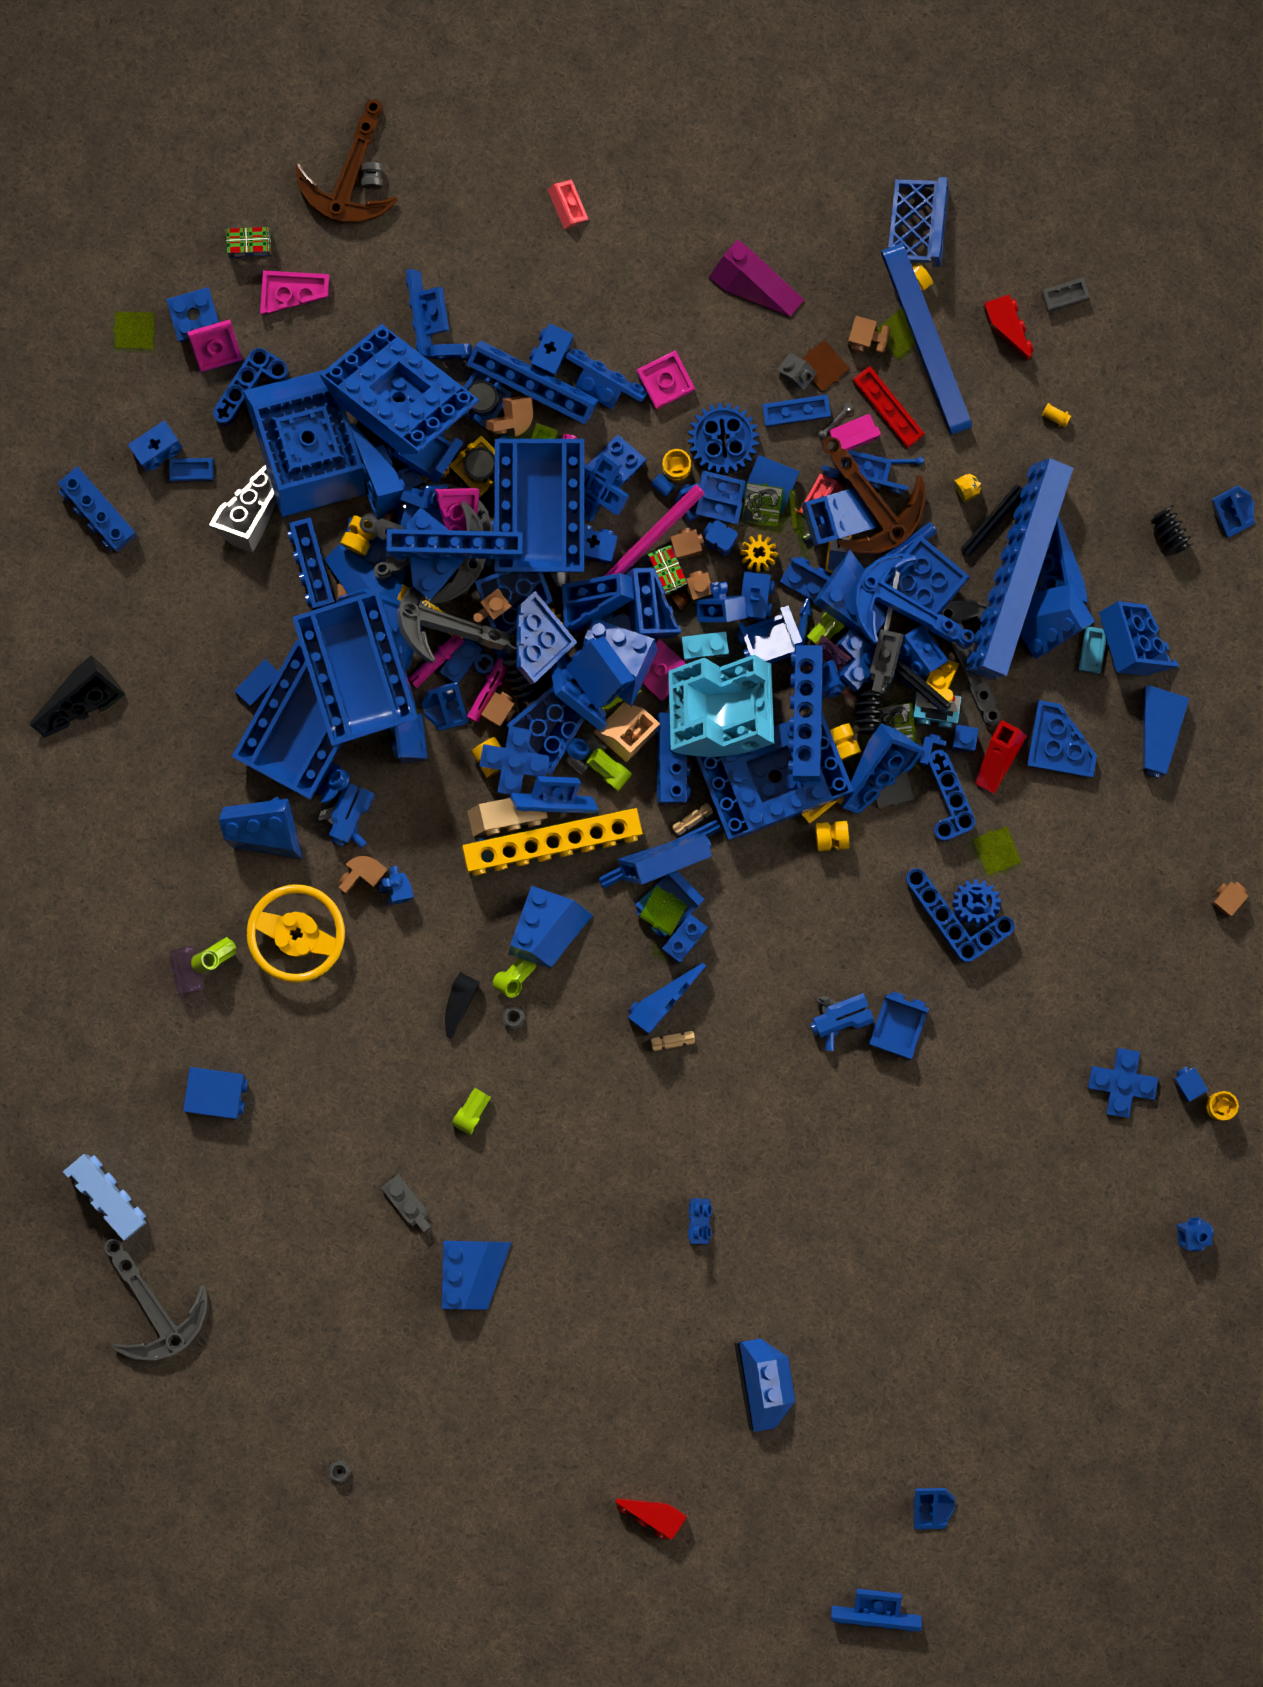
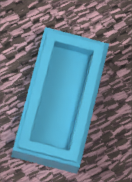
M1089 626L1085 628L1078 670L1097 674L1101 673L1107 639L1104 629Z

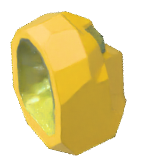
M964 475L953 483L963 502H967L980 494L981 483L974 475Z

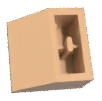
M624 702L606 719L607 727L602 731L596 729L594 733L627 763L656 734L660 723L645 709L634 705L630 707Z

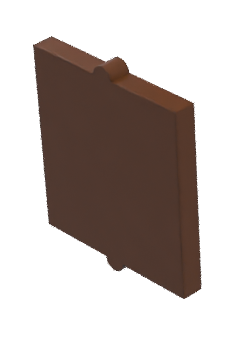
M825 340L814 349H809L808 354L802 358L816 371L817 374L812 381L821 392L833 382L837 383L838 378L850 369Z

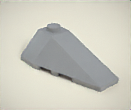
M266 465L250 479V483L242 490L238 489L234 493L235 496L227 504L224 502L218 508L209 524L210 528L230 544L252 553L263 536L277 502Z

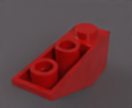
M1010 294L985 302L983 309L990 328L1024 359L1030 360L1032 357L1031 353L1034 350L1031 341H1027L1024 332H1026V327L1023 320L1018 319L1016 312L1019 309L1016 300H1011Z
M1001 720L988 745L975 782L976 785L995 794L1027 737L1020 729Z
M617 1498L615 1500L618 1504L617 1509L626 1515L631 1512L637 1516L636 1521L646 1528L648 1525L656 1529L654 1533L664 1540L667 1537L672 1540L687 1517L668 1503Z

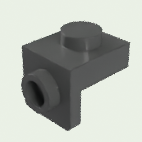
M789 353L777 369L782 376L794 381L803 390L806 389L817 374L807 361Z

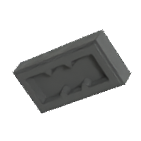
M1084 277L1041 290L1047 312L1090 300Z

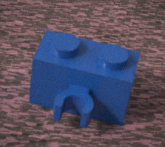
M744 572L741 596H745L747 618L745 619L765 621L766 616H770L772 603L767 602L768 594L773 595L774 581H770L771 575Z
M726 582L710 583V591L713 597L695 600L698 622H730L747 618L745 596H726L728 590Z

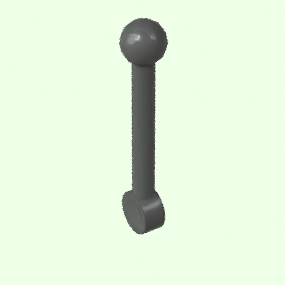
M846 403L844 410L824 430L819 431V438H826L827 432L846 413L852 412L853 407L850 403Z

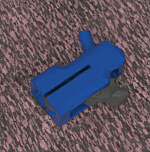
M349 783L342 790L337 804L320 812L318 817L320 822L327 819L328 822L333 824L329 834L332 837V842L344 846V843L349 844L350 840H352L360 849L367 844L357 833V824L361 815L369 811L375 793Z
M864 993L842 1002H836L826 996L817 998L816 1002L822 1004L823 1015L813 1018V1023H810L814 1036L819 1035L820 1038L825 1036V1051H834V1036L839 1034V1030L850 1026L859 1029L875 1021L870 1008H868L869 1005Z

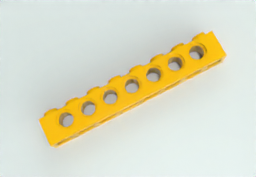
M637 808L465 844L462 845L461 849L466 872L477 876L485 874L486 869L494 868L495 871L508 869L507 865L516 863L517 867L530 864L529 860L538 858V862L550 860L551 855L560 854V857L573 855L574 850L581 849L582 853L593 851L595 850L594 846L602 844L603 848L616 846V841L625 840V843L638 841V837L643 833ZM615 823L622 825L623 833L615 834L612 831V825ZM592 828H598L601 831L602 836L600 839L591 837L590 830ZM570 833H577L580 837V842L577 844L571 843L568 835ZM550 837L556 838L558 847L554 849L548 847L547 839ZM533 842L537 847L536 852L528 853L525 850V843ZM512 847L515 851L514 857H505L503 848ZM490 851L493 854V861L489 863L484 862L481 859V853Z

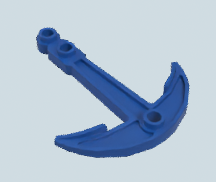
M888 555L876 560L862 573L855 587L853 606L860 628L873 644L878 642L875 627L876 611L872 610L874 601L926 626L931 632L945 640L956 642L957 646L962 649H968L975 642V636L971 630L962 629L958 623L942 614H936L884 582L888 574L891 575L900 567L916 561L915 555Z

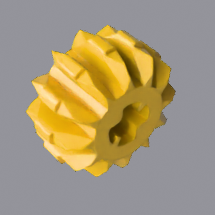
M758 535L756 542L752 536L749 537L751 545L743 542L742 546L747 550L740 551V555L747 556L742 559V564L750 561L747 569L751 570L755 565L756 573L760 572V566H763V569L768 571L767 563L774 566L775 561L772 558L778 556L777 552L772 551L776 548V544L768 546L770 538L767 537L762 542V535ZM760 549H762V555L765 556H759L758 558H755V552L753 551H759Z

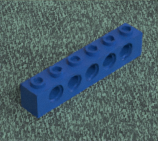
M483 341L475 345L466 364L583 424L590 420L599 399Z
M387 529L386 557L521 560L523 532Z
M796 645V652H791V666H795V674H791V687H795V696H790V709H794V717H790V731H794V739H789V752L793 753V761H789V774H793L794 781H821L823 646ZM804 666L813 668L809 674L802 673L801 669ZM805 687L813 690L808 696L800 693ZM804 709H809L812 711V714L804 718L800 715V712ZM803 731H809L812 734L808 739H802L799 735ZM804 752L809 753L811 758L808 761H801L799 759L800 754Z

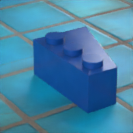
M633 568L625 574L633 578L634 600L628 603L631 631L654 639L674 638L679 635L682 630L680 625H677L673 616V609L671 606L669 607L665 598V591L655 568Z
M618 573L562 584L564 627L579 632L591 625L593 618L599 620L634 600L633 578Z

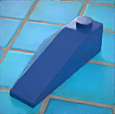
M352 423L350 424L351 431L363 466L365 482L367 481L369 492L367 497L374 516L378 520L402 502L400 499L402 492L406 491L405 484L402 479L399 480L392 466L356 425Z
M1058 517L1041 567L1039 582L1035 586L1034 592L1072 584L1085 604L1088 603L1085 583L1061 520Z
M341 544L324 559L348 594L366 588L371 591L378 590L380 594L397 600L402 584H404L393 574L388 581L381 582L377 580L374 575L375 565L364 560L362 556Z
M880 724L868 741L851 781L854 792L844 797L841 804L842 808L860 814L879 797V792L888 784L891 787L896 782L894 779L903 771L907 773L915 765L924 749L899 730Z
M704 963L698 965L646 997L640 1003L635 1002L628 1010L630 1013L628 1019L649 1035L704 970L706 965Z

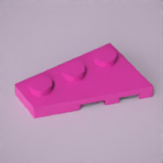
M263 270L260 315L328 298L329 274Z
M477 488L434 489L444 527L452 531H467L466 517L461 503L465 501L478 515L479 490Z

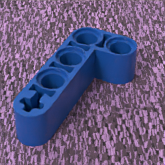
M263 348L253 349L215 406L213 416L216 422L221 426L231 425L246 403L243 391L256 388L263 375L274 382L287 380L289 370L286 363ZM258 355L266 357L263 364H256L254 362ZM276 367H283L284 373L280 376L273 375V370ZM247 373L254 375L253 380L249 383L242 381L243 376ZM240 392L242 396L240 400L232 401L230 399L231 394ZM226 410H227V413H228L229 416H228L227 418H226V417H223V418L221 419V416H220L219 413H220V412L225 413Z
M935 750L929 757L928 766L950 817L939 821L934 827L933 833L937 840L944 842L969 832L975 825V817L949 756L943 750ZM935 756L944 759L941 763L943 770L946 767L948 768L947 771H943L939 775L937 772L941 770L938 763H933ZM943 776L951 777L953 785L950 787L943 786L941 778ZM953 796L959 797L962 802L961 806L953 807L950 804V798ZM960 817H967L970 820L968 828H962L959 825ZM946 825L950 830V834L946 837L941 836L938 833V827Z

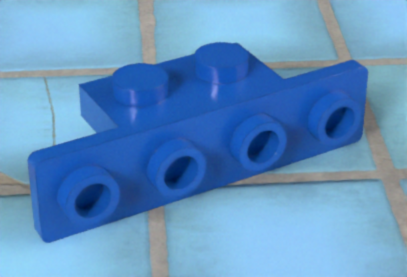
M408 269L406 270V285L409 288V305L413 313L412 325L416 333V349L424 357L430 358V346H432L430 336L449 331L443 288L435 287L423 291L420 271Z
M571 349L565 357L583 368L574 387L599 399L600 403L611 409L615 407L622 392L639 402H642L648 394L641 385L629 382L619 372H612L606 368L604 363L590 359L582 350Z
M853 450L848 451L859 466V471L873 488L880 489L882 485L890 487L889 491L897 494L908 491L909 486L887 481L892 460ZM822 465L821 471L825 472L824 476L837 479L838 475H841L836 468Z
M537 776L531 794L511 793L510 796L515 809L520 811L574 812L583 814L598 812V807L593 797L577 796L581 784L578 778Z
M857 1589L854 1608L831 1607V1621L839 1624L850 1623L859 1624L863 1627L876 1626L884 1629H903L908 1632L921 1631L922 1617L920 1615L900 1613L901 1593Z

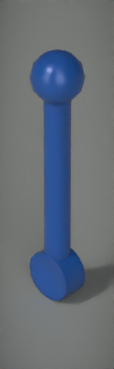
M922 457L916 459H890L892 460L891 464L916 463L920 466L924 463Z

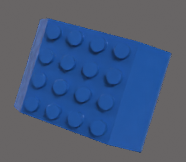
M495 439V532H523L521 560L495 559V572H584V439Z
M378 590L292 617L331 746L418 719L414 697L390 619Z
M296 640L232 757L304 797L311 799L324 781L344 743L331 746L300 642Z

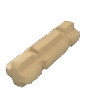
M705 803L699 810L696 809L684 817L682 822L679 821L674 824L672 828L679 836L686 832L687 828L690 829L701 822L703 817L711 815L713 810L708 803Z
M693 1031L684 1032V1035L678 1033L663 1036V1039H660V1037L651 1039L653 1051L662 1050L663 1047L670 1049L683 1046L684 1043L686 1045L695 1043Z

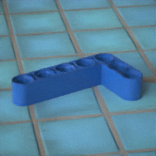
M914 868L907 873L905 882L960 961L969 963L1014 931V921L1008 916H1002L970 937L926 873L919 868ZM913 873L919 874L922 878L921 884H912L910 875ZM927 891L932 892L935 896L934 902L926 903L923 900V893ZM944 910L947 913V920L944 922L938 921L936 911ZM1000 921H1006L1009 924L1010 929L1008 932L1003 933L998 929ZM951 928H956L960 931L959 939L953 940L949 937L948 932ZM986 933L990 935V945H983L980 942L981 934ZM964 946L972 948L973 956L971 958H965L962 955L961 950Z

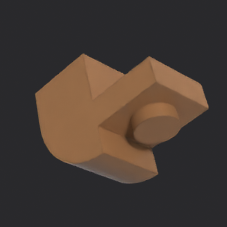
M524 395L504 398V416L484 420L485 429L493 431L494 434L521 435L529 428L533 419L532 398Z
M355 857L346 863L352 871L351 873L346 872L341 877L339 888L348 894L360 878H363L375 888L387 874L388 869L371 857Z

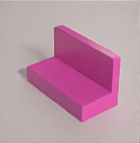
M870 414L830 430L831 436L837 438L841 442V448L847 451L877 440L881 436L878 426L875 427Z

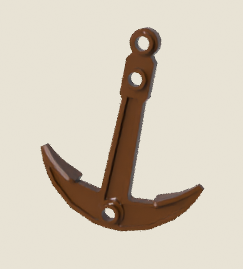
M369 100L365 104V113L361 115L354 134L355 140L331 195L319 190L318 185L303 171L300 163L296 164V178L301 193L313 209L332 221L339 223H363L385 214L398 201L396 197L381 201H366V205L350 202L367 147L371 144L378 126L377 118L382 114V105L377 100ZM376 105L378 108L375 111H371L369 107ZM364 125L370 126V129L368 131L362 130V127ZM333 206H340V210L338 212L333 211Z
M835 437L825 438L822 442L823 451L830 455L831 462L840 474L847 478L881 527V531L871 537L863 536L851 540L838 539L837 544L845 549L863 554L881 553L903 543L911 536L922 517L926 495L922 475H917L914 488L906 501L908 506L897 517L859 471V466L848 451L841 448V442ZM832 441L834 447L829 450L827 444ZM842 459H846L847 461L845 467H841L840 465ZM895 528L899 530L897 536L892 535V531Z

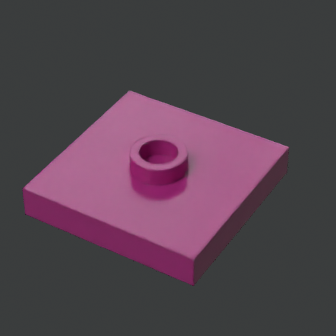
M230 319L188 331L200 372L243 360Z
M676 350L636 369L656 410L695 391V387Z
M659 639L656 643L658 651L642 684L663 702L669 695V670L683 666L686 663Z

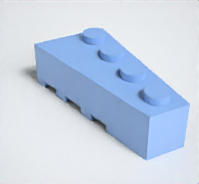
M83 1154L66 1168L63 1173L67 1177H73L78 1190L85 1196H89V1201L94 1208L104 1214V1219L123 1240H127L146 1224L144 1220L146 1215L138 1206L134 1208L130 1204L131 1197L124 1189L119 1191L115 1186L117 1183L116 1179L109 1172L105 1174L100 1167L103 1164L95 1155L91 1157L88 1154Z

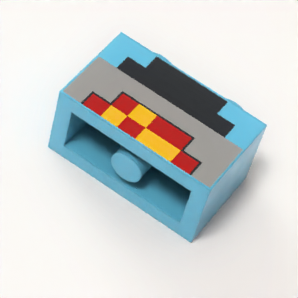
M726 632L682 637L684 662L696 661L704 657L706 659L722 658L729 655Z
M916 692L912 719L917 720V724L930 725V722L939 723V727L952 728V725L958 724L961 697L953 696L950 702V709L943 713L919 692Z

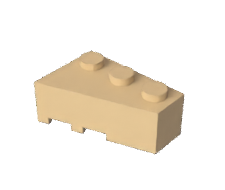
M510 798L478 804L467 811L473 837L487 834V836L495 835L505 829L508 832L521 829L520 826L527 824L529 828L542 825L541 821L548 818L546 812L516 810Z

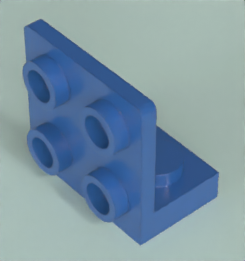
M923 625L903 637L898 658L922 679L948 661ZM901 678V680L907 685L909 689L913 688L905 680Z

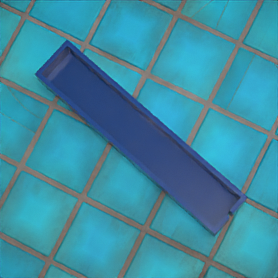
M1051 458L1030 466L1027 472V484L1023 487L1020 498H1022L1020 506L1014 512L1015 522L1007 534L1008 543L1000 556L1002 562L1000 568L994 574L995 584L988 593V605L980 618L982 624L980 630L975 634L974 649L967 658V671L990 680L1007 676L1073 467Z

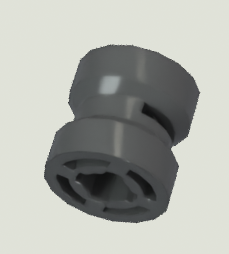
M376 162L362 163L361 171L363 172V178L361 179V187L366 189L382 188L383 179L381 174L383 173V164Z

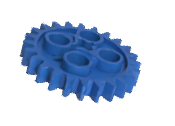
M719 402L718 409H715L711 404L709 412L704 408L702 409V417L697 414L695 415L698 423L691 422L690 424L695 430L688 431V435L693 437L688 440V444L694 445L689 451L690 453H697L694 456V461L702 460L700 467H703L705 464L708 465V472L714 467L716 468V474H719L720 470L724 469L725 474L728 475L729 468H732L736 473L737 465L744 469V460L747 462L752 461L749 454L756 455V450L752 447L759 445V442L753 440L759 437V433L753 432L757 428V424L750 425L753 417L745 418L746 410L739 413V405L733 410L730 403L727 404L726 408H723L721 402ZM721 419L724 421L725 437L728 438L726 439V458L723 457L722 441L718 439L721 436L719 422ZM730 422H736L739 425V429L733 432L727 428V425ZM708 424H714L717 427V431L710 434L705 430V427ZM734 443L739 444L742 450L739 453H733L729 449L730 445ZM710 446H717L720 452L717 455H710L707 449Z

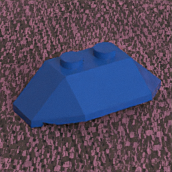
M762 1339L740 1342L754 1432L776 1428L795 1403L789 1359Z

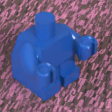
M398 866L390 867V876L382 879V883L377 885L378 892L389 893V898L387 899L388 906L410 902L414 896L405 873H399Z

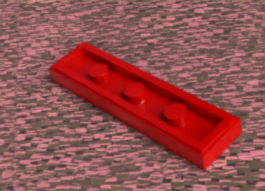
M871 366L852 380L907 449L925 435Z

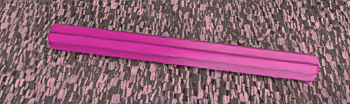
M694 485L604 576L627 572L704 495V491L698 485Z

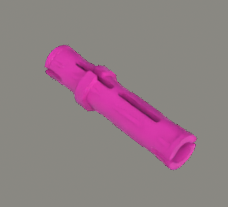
M451 636L443 645L437 647L438 650L433 654L435 661L433 663L426 661L408 677L409 681L413 682L412 684L418 688L445 660L452 658V654L465 643V640L461 639L460 636Z
M500 658L497 659L491 673L486 675L485 678L487 680L467 717L478 723L482 717V712L498 686H501L503 683L501 680L508 666H503V660ZM488 692V694H487L485 700L483 701V703H482L480 709H478L479 706H480V704H481V702H482V700H483V698H484V696H485V694Z

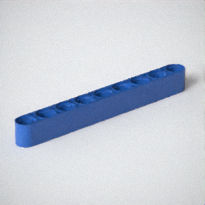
M902 243L881 251L882 259L944 421L950 427L949 433L952 436L972 428L969 414L906 249Z

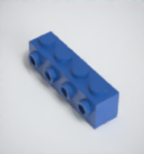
M78 466L57 483L61 487L58 492L66 501L71 499L75 503L73 509L81 518L84 515L88 518L90 522L87 525L95 534L98 532L102 534L104 539L101 541L109 550L114 548L116 552H119L137 536L135 531Z
M311 517L289 523L291 530L287 531L290 543H295L297 551L293 552L296 565L301 564L302 573H299L302 586L306 585L308 589V594H305L308 607H313V610L335 604Z
M659 713L656 715V720L660 723L656 732L657 804H684L691 794L690 785H687V776H690V763H687V755L671 751L670 713Z

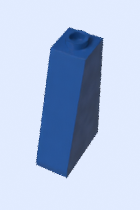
M1146 685L1143 691V770L1147 771L1148 776L1160 778V775L1165 776L1167 774L1189 698Z
M696 833L618 859L624 880L644 884L711 857V843L706 835Z

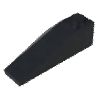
M90 656L73 670L29 724L43 737H47L69 727L70 721L78 717H82L83 720L89 718L88 713L100 708L101 711L110 708L125 695V692L109 671L93 656Z

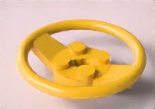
M286 885L272 890L255 905L247 924V944L254 961L268 975L290 983L310 981L326 973L339 958L345 940L344 921L336 904L325 893L306 885ZM300 893L312 896L323 903L330 911L336 926V938L319 930L313 918L305 913L292 912L280 916L262 911L270 902L283 895ZM299 928L303 936L295 941L291 932ZM256 929L275 939V943L280 950L289 956L302 957L311 952L328 955L329 957L319 967L309 972L300 974L282 972L272 967L261 955L256 943Z

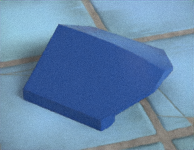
M1237 485L1212 499L1214 515L1226 537L1229 538L1254 524V501L1249 491Z
M457 682L428 689L422 702L425 716L439 731L469 723Z
M916 1488L913 1497L914 1529H945L949 1518L955 1510V1497L946 1488Z

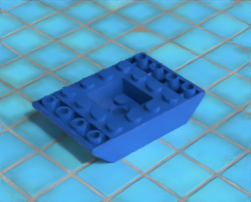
M380 324L320 374L322 381L335 402L400 454H418L479 402L477 397L383 324ZM397 397H401V398H403L405 401H404V402H395L393 399H394V398H397Z
M325 370L243 391L281 517L366 495L363 466L345 409L335 402L322 381L320 374ZM303 433H310L313 436V442L309 444L303 442L301 435Z
M812 712L805 714L802 717H809L812 714ZM823 712L821 781H794L793 774H789V761H793V753L789 752V739H794V731H790V721L774 727V744L737 755L696 757L728 840L751 835L802 815L805 812L807 813L837 801L854 792ZM803 731L799 737L808 739L812 734L809 731ZM806 752L799 756L801 761H808L811 758V755ZM777 771L781 774L782 777L778 783H772L769 780L768 776L771 772Z

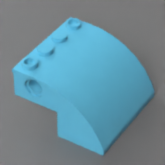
M754 654L719 667L704 657L669 670L671 751L692 756L718 757L742 754L774 744L771 663L764 661Z

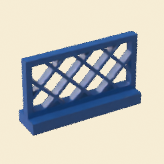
M938 177V181L895 179L888 248L902 243L907 250L906 252L911 263H932V267H941L949 193L947 177ZM900 187H910L913 190L905 198L899 193ZM925 187L934 188V193L927 199L920 193ZM915 195H918L923 202L914 208L908 201ZM905 204L911 211L902 218L897 213V210ZM927 205L932 210V213L923 218L918 211ZM915 214L921 222L912 228L906 221ZM903 224L909 231L900 238L895 233V230ZM925 225L930 230V233L921 238L916 231ZM913 234L919 241L910 248L904 241ZM923 244L928 253L927 256H918L914 251Z

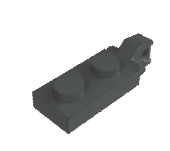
M880 629L870 669L871 679L874 680L872 691L884 694L887 683L891 684L904 635Z
M399 1174L381 1187L412 1227L418 1224L423 1232L431 1228V1225L424 1218L428 1215L426 1208Z

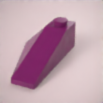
M738 239L723 255L709 276L725 292L740 296L789 317L792 316L804 301L794 289Z

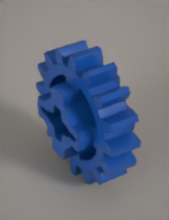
M974 879V884H970L967 880L965 887L958 886V892H954L953 898L955 900L952 902V907H955V915L961 914L959 921L966 919L968 926L975 922L976 927H979L980 922H983L986 926L988 925V919L995 920V914L1000 912L1001 899H997L999 898V891L993 892V884L987 887L985 880L982 884H978V880ZM962 899H964V903L966 904L965 908L962 905ZM988 899H990L991 901V907H989V903L987 902Z

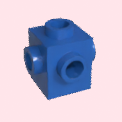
M1200 1217L1189 1218L1188 1222L1176 1224L1178 1245L1187 1251H1202L1205 1247L1213 1245V1228L1210 1223L1202 1220Z

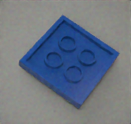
M919 535L904 553L915 555L917 560L897 569L900 573L897 590L936 614H940L971 577ZM896 571L891 575L888 574L884 579V582L893 587Z

